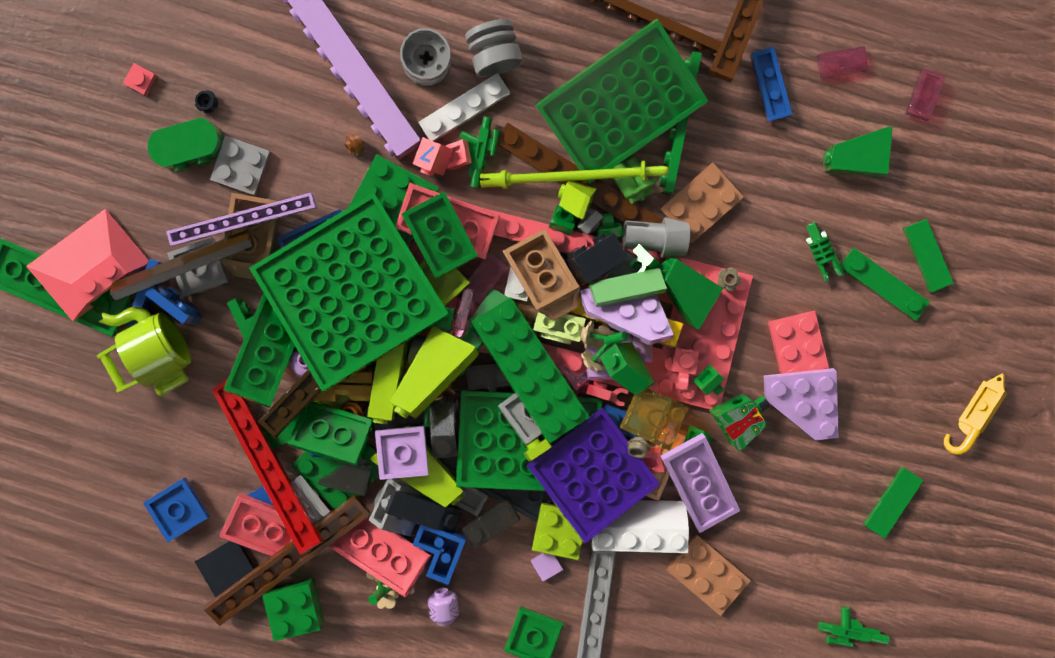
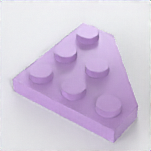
M590 288L581 290L579 293L588 317L595 320L598 318L609 323L610 327L620 332L630 333L648 345L673 338L674 334L657 295L596 307Z
M834 368L764 375V396L770 404L815 440L839 438L837 371Z

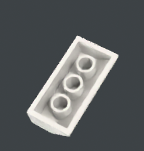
M640 500L591 539L593 551L688 553L689 527L687 509L683 501Z

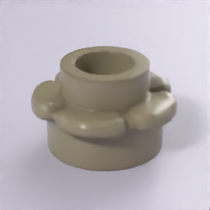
M735 268L722 269L718 274V285L727 291L735 290L736 286L741 282V276L738 275V271Z
M635 437L627 442L628 454L635 458H645L650 451V445L644 438Z

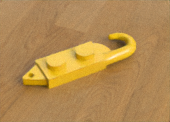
M1003 373L987 382H982L959 419V428L967 437L959 447H953L949 441L950 434H946L944 446L948 452L955 455H962L968 452L980 433L984 432L1007 395Z

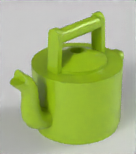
M135 306L124 310L118 315L102 313L103 319L99 322L109 326H120L133 320L138 321L137 324L115 336V345L97 355V358L101 359L115 384L117 393L139 383L144 387L153 385L156 393L163 397L171 390L187 383L188 377L183 369L191 363V354L180 330L164 313L151 315L148 310ZM116 349L124 366L135 379V381L129 384L124 382L109 353Z

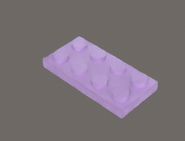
M703 433L661 455L668 473L699 533L740 511Z

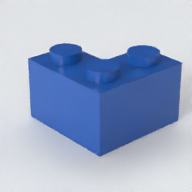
M420 525L413 546L435 554L427 572V577L447 585L449 584L465 544L466 534L456 530L454 533L440 531Z

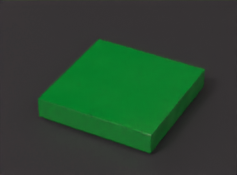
M520 606L504 647V652L520 658H551L564 621Z

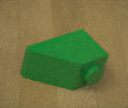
M632 342L615 344L599 356L610 377L635 396L641 394L655 383Z

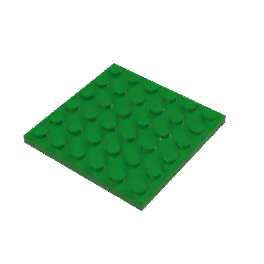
M375 193L370 194L249 268L322 392L329 390L449 316L448 311Z

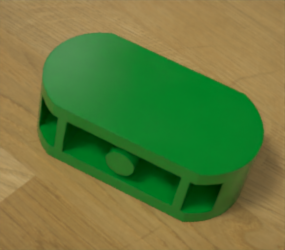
M197 118L155 130L148 140V153L156 164L174 172H183L189 169L188 166L197 164V166L207 165L211 163L212 159L218 158L224 137L217 126L204 118Z

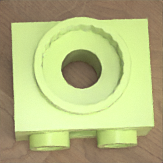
M538 312L533 330L540 332L539 337L571 345L572 340L580 342L581 332L586 319L565 314L556 320H551L549 317Z

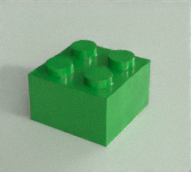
M314 578L273 587L262 595L274 642L319 631L325 624Z

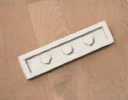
M497 73L418 123L428 139L435 142L510 95V92Z

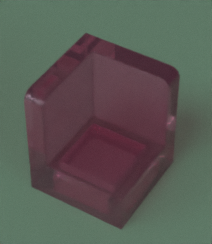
M564 365L558 368L575 396L579 395L590 381L587 378L586 371L576 377Z

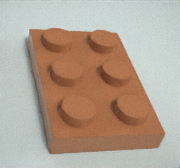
M712 162L667 202L660 211L666 218L689 223V244H692L737 204L743 196Z
M697 534L688 542V553H679L666 568L671 575L720 616L751 581Z

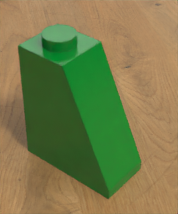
M885 127L828 148L823 155V165L826 166L825 172L870 177H883L887 175L893 127Z
M668 258V260L662 263L660 268L667 287L666 293L686 325L699 330L723 288L680 260Z

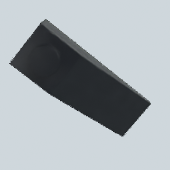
M398 490L392 491L385 509L386 514L451 533L455 532L463 512L451 503L444 507L430 497Z

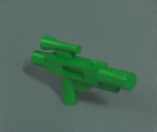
M483 117L478 137L464 131L461 132L459 137L460 140L464 139L469 144L472 163L470 164L468 176L472 177L471 187L479 188L480 175L486 166L487 151L490 150V155L495 156L497 141L502 132L493 129V139L490 138L493 120L490 117Z
M847 606L841 607V625L825 622L818 623V631L837 636V638L827 635V645L838 644L853 647V642H849V638L860 640V642L889 644L888 635L880 634L881 631L878 629L863 627L858 620L851 618L850 607Z

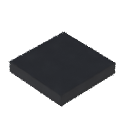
M231 541L195 561L215 598L255 569L244 547Z

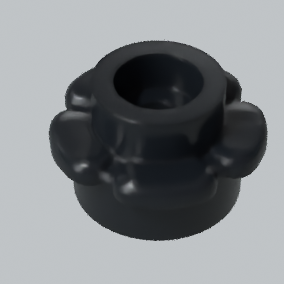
M201 91L195 97V106L199 111L209 114L214 111V108H217L218 99L212 91Z

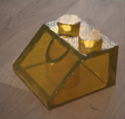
M648 388L641 394L634 395L620 428L670 451L689 407Z

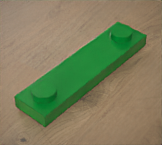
M851 248L840 264L844 272L913 321L918 320L930 303V301L855 248Z

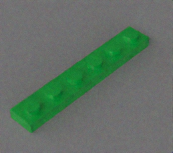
M692 51L689 59L685 58L684 62L696 80L702 53ZM689 115L676 123L675 128H670L668 141H671L670 150H666L663 164H667L669 173L660 176L659 187H662L661 194L671 195L674 192Z

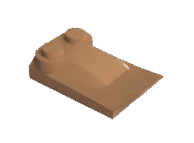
M231 193L228 215L277 201ZM278 219L225 233L224 239L248 230L252 238V247L221 259L220 263H223L230 270L232 276L256 280L249 268L272 254Z
M545 229L503 251L511 269L514 271L537 312L544 314L551 320H556L578 307L577 300L580 287Z

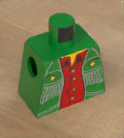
M740 394L709 411L730 445L740 452L766 427V422L762 418L761 413L770 408V404L764 396H760L755 401H752L744 394Z

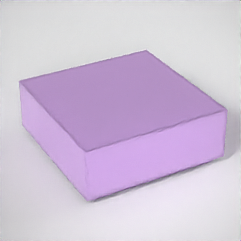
M542 553L531 559V563L542 581L563 570L555 555Z

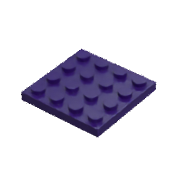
M600 408L553 444L551 448L526 465L584 543L591 540L660 485L641 458H635L628 454L627 439L603 408Z

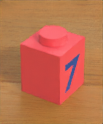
M423 137L413 164L421 167L420 172L433 177L434 173L444 176L453 149Z

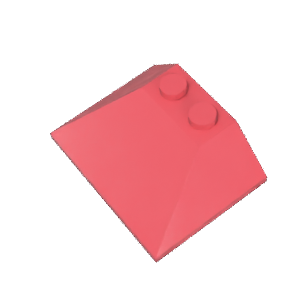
M104 209L26 267L74 322L93 308L90 303L108 291L113 282L145 269L148 259L110 213Z

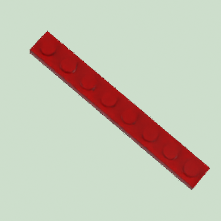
M226 380L211 390L299 554H304L322 543L323 539L248 401L223 391Z

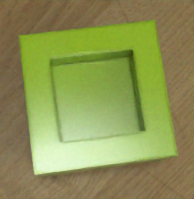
M537 438L526 446L528 450L523 454L528 461H532L551 448V445L547 439L540 441Z

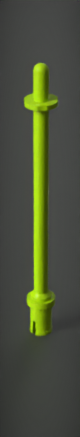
M642 161L641 167L513 175L507 170H502L501 173H481L480 179L483 180L480 181L481 188L502 187V189H508L512 184L627 177H641L644 183L647 180V176L667 175L669 168L667 166L646 167V161Z

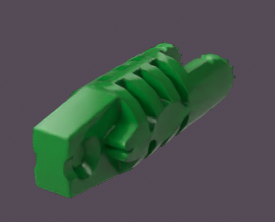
M816 222L807 225L810 237L806 241L824 283L830 281V275L824 265L825 262L830 260L833 263L836 274L839 277L845 275L827 232H820Z

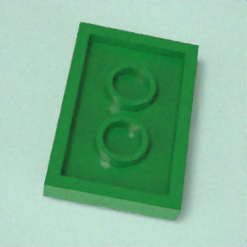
M445 191L401 213L434 278L478 256Z
M311 402L300 413L288 444L290 447L357 467L374 422L366 417Z

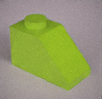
M568 181L566 185L562 184L559 190L558 198H561L559 206L576 217L583 219L590 209L596 188L576 181Z

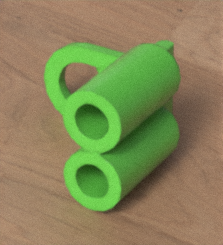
M635 156L612 169L641 167ZM658 176L651 180L647 177L644 183L641 177L614 178L626 199H629L631 204L639 200L643 201L646 196L652 195L653 191L650 187L659 181Z

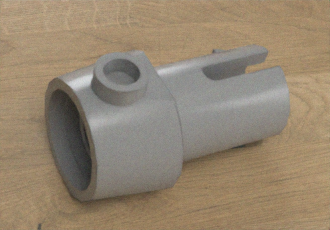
M664 218L662 223L627 220L624 223V236L622 238L624 249H635L640 244L648 251H660V257L667 260L668 258L677 259L687 255L690 242L689 223L670 218Z

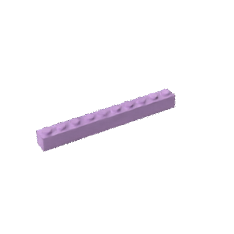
M307 193L166 232L170 246H177L318 208L314 193Z

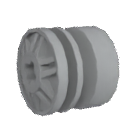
M498 19L489 21L470 29L465 34L466 42L470 44L468 46L470 53L476 54L472 58V62L478 77H490L497 73H506L524 62L519 44L512 43L516 39V34L513 32L514 28L511 20Z
M419 28L410 32L403 40L400 48V59L406 75L414 83L422 86H432L441 82L447 76L451 66L450 47L447 40L438 31L430 28ZM425 55H429L430 60H432L428 61L427 65H424L422 60L425 58Z

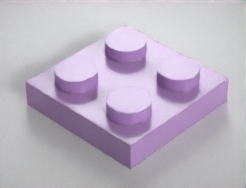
M425 426L375 431L380 480L429 475Z

